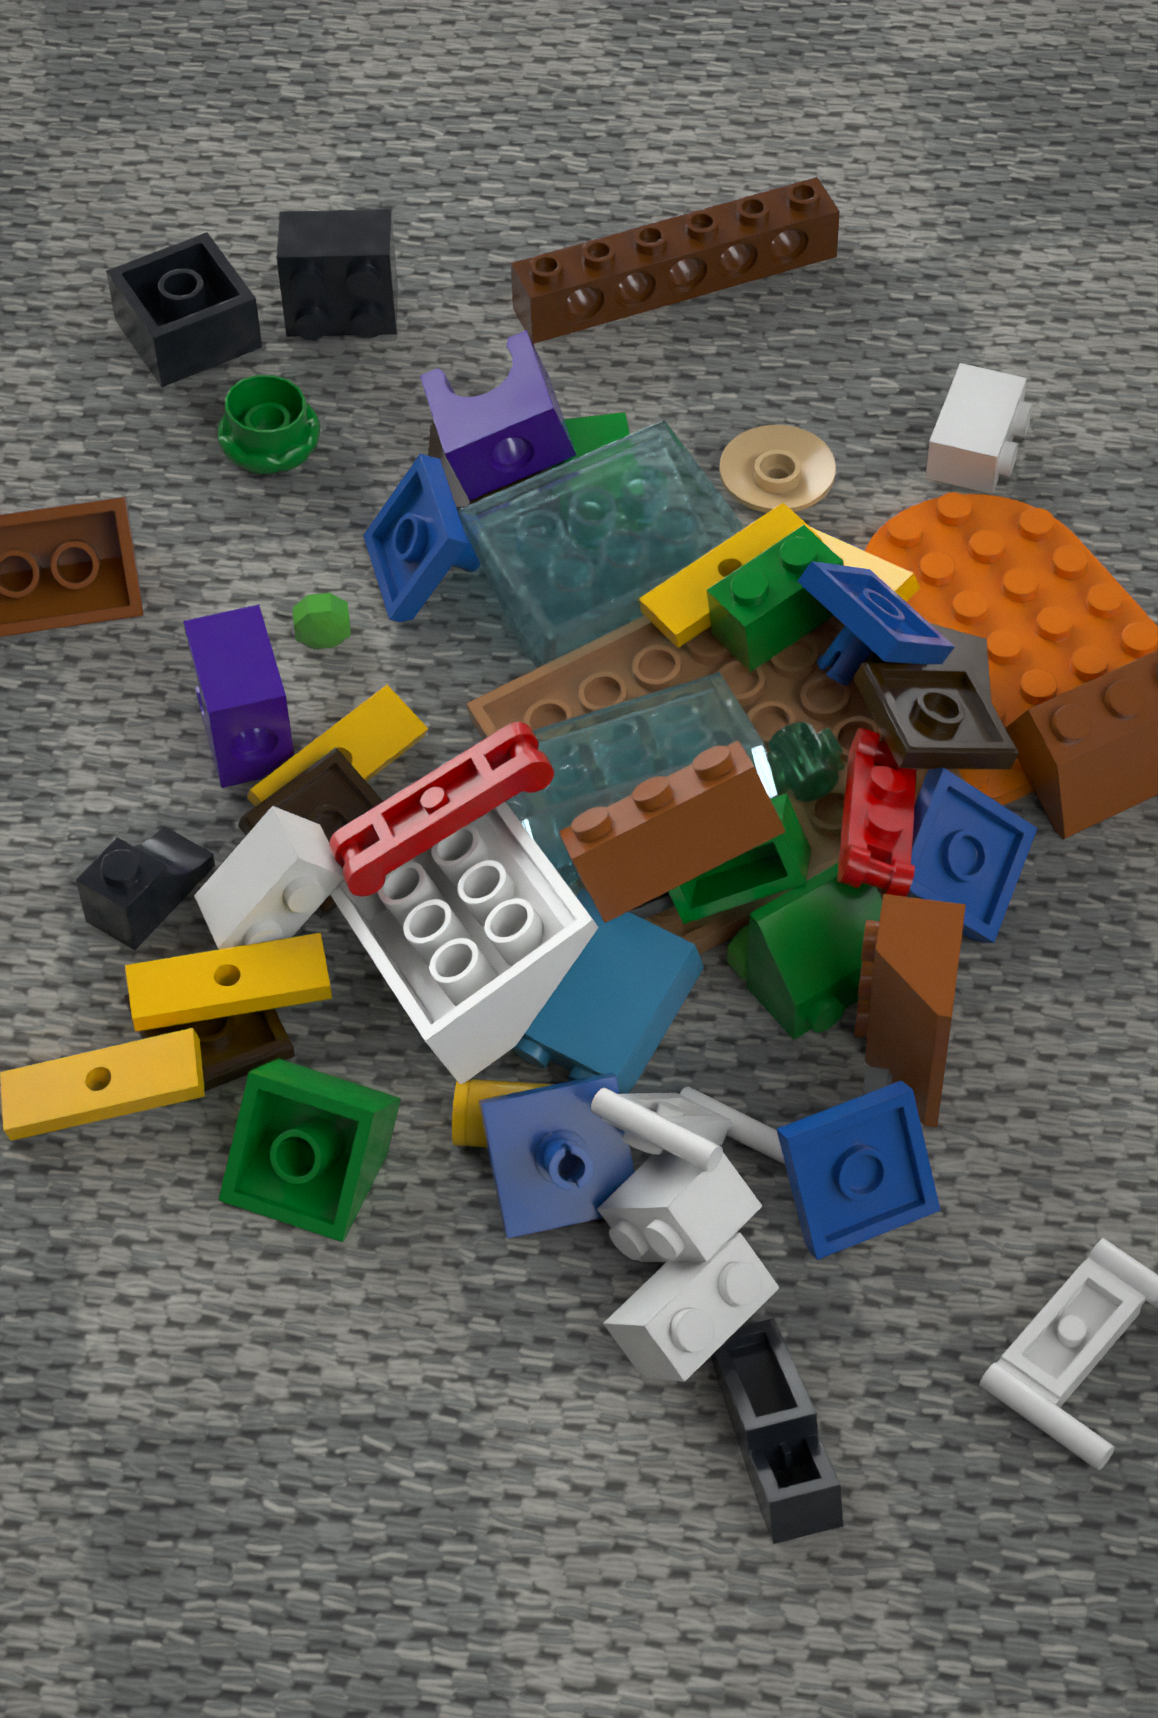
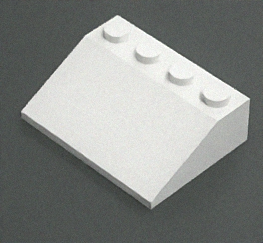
M506 802L385 875V883L376 893L364 897L355 896L349 891L343 879L330 894L425 1042L459 1084L467 1082L517 1045L599 928Z

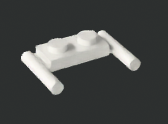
M689 1086L685 1087L680 1094H616L607 1088H602L597 1092L591 1104L592 1113L625 1131L622 1139L628 1145L656 1155H660L664 1149L707 1172H712L718 1166L723 1154V1148L719 1145L723 1144L726 1135L785 1165L777 1130Z
M1102 1238L1095 1245L1086 1261L1084 1260L1001 1356V1359L988 1368L979 1386L1099 1471L1110 1459L1115 1446L1060 1407L1137 1318L1142 1304L1147 1301L1158 1309V1275Z

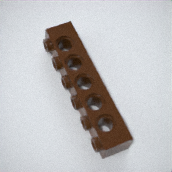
M818 177L512 262L513 310L524 330H527L533 344L835 258L837 257L840 211Z

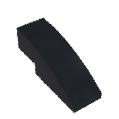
M775 1318L741 1326L711 1355V1359L762 1517L773 1544L844 1526L841 1485L818 1435L817 1413Z

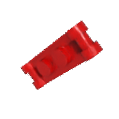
M522 722L506 725L338 829L332 835L329 847L337 864L343 867L342 875L349 891L355 896L360 897L376 893L384 885L385 875L429 850L432 846L484 816L522 791L534 793L546 788L553 780L554 770L546 754L538 750L539 743L531 727Z
M860 727L855 734L848 756L837 881L855 888H859L861 883L882 889V897L883 894L907 897L915 873V865L911 864L917 769L899 768L887 743L879 740L880 734Z

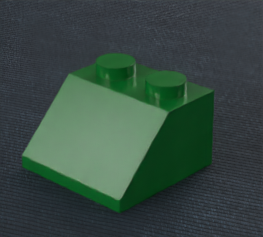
M839 862L808 879L806 884L791 889L749 914L746 987L793 1040L811 1029L816 1033L828 1030L837 1023L846 1008L859 1001L861 955L866 920L880 921L882 899L877 888L861 883L859 888H855L838 882Z
M279 1058L249 1071L218 1201L344 1242L388 1154L401 1098Z

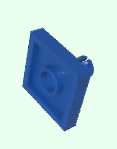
M419 454L363 535L389 620L397 622L414 619L451 567L474 572L481 565L485 553V544L481 542L483 538L476 534H466L464 532L441 460Z
M811 561L797 581L845 625L826 652L817 660V665L821 670L826 671L828 667H831L826 675L842 685L848 686L851 684L861 663H864L872 652L886 662L943 664L955 648L949 640L870 569Z
M929 769L914 805L911 864L915 865V873L907 897L966 904L962 934L981 943H994L1038 828L947 769Z
M614 1073L479 1100L502 1224L507 1239L603 1218L597 1209L634 1173L630 1145L622 1139L625 1131L602 1120L603 1118L591 1111L592 1101L600 1089L607 1088L616 1094H620L617 1076Z
M898 1081L776 1129L804 1242L811 1255L817 1260L941 1211L913 1089L903 1081Z

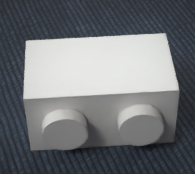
M960 363L929 440L926 478L993 494L999 476L1010 477L1018 451V443L1012 442L1014 436L1024 438L1029 427L1033 404L1024 402L1027 378Z
M272 806L194 896L218 949L292 938L344 879L342 875L343 870L337 864L320 824Z
M724 1153L718 1166L712 1172H707L674 1154L651 1155L597 1210L611 1227L609 1235L614 1245L630 1259L639 1260L640 1262H708L762 1205Z
M735 1233L708 1262H666L603 1324L636 1370L649 1379L685 1382L780 1287L743 1235Z

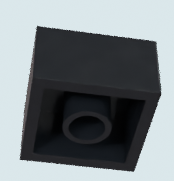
M392 210L279 211L276 259L286 337L301 336L314 340L323 336L357 335L362 338H374L378 335L397 334L398 280Z
M208 232L106 270L115 321L161 387L262 348L256 298Z

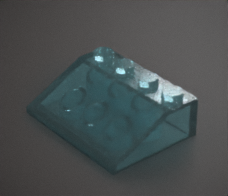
M665 420L458 510L462 526L514 635L536 668L644 616L640 610V597L745 528Z
M718 672L532 730L539 743L538 750L546 754L553 767V780L541 791L534 793L522 791L505 802L565 883L570 885L576 882L580 875L570 858L559 831L570 826L577 816L595 807L606 808L628 797L642 782L657 776L667 777L691 765L700 753L711 747L728 746L739 740L755 766L769 798L777 797V792L765 744L725 679Z

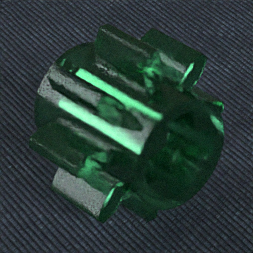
M795 722L777 731L769 741L768 748L770 752L762 756L768 767L764 773L776 795H783L791 789L796 800L803 802L820 799L831 792L838 783V771L843 770L845 767L839 757L843 749L832 730L828 727L816 733L811 723Z

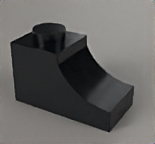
M165 826L154 836L136 846L116 837L76 879L86 922L131 949L136 950L215 866L214 854Z

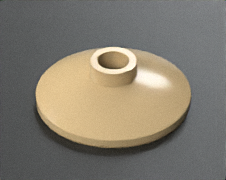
M765 425L747 430L729 442L720 458L719 474L721 482L729 495L748 508L768 513L784 502L793 512H797L813 506L828 494L835 480L836 463L833 453L826 443L811 432L789 425Z

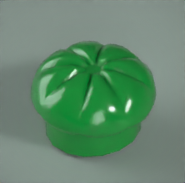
M255 375L240 380L230 388L225 397L226 413L222 416L218 427L219 444L230 462L256 474L271 475L279 471L286 472L298 467L314 452L320 436V421L314 409L306 402L299 387L289 380L275 375Z

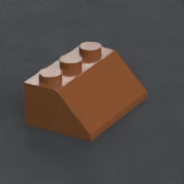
M127 496L0 514V637L144 616Z
M1158 650L1028 709L1006 727L1010 738L1019 752L1017 758L1054 830L1063 840L1158 795Z
M739 740L728 746H715L703 751L693 760L691 765L667 777L657 776L639 784L628 797L606 808L595 807L577 816L570 826L559 831L570 858L604 923L786 832L755 766Z
M883 894L880 921L866 920L858 990L859 1002L854 1037L867 1038L865 1062L870 1067L889 1069V1074H892L891 1084L903 1081L913 1089L920 1122L924 1126L938 1127L966 904Z

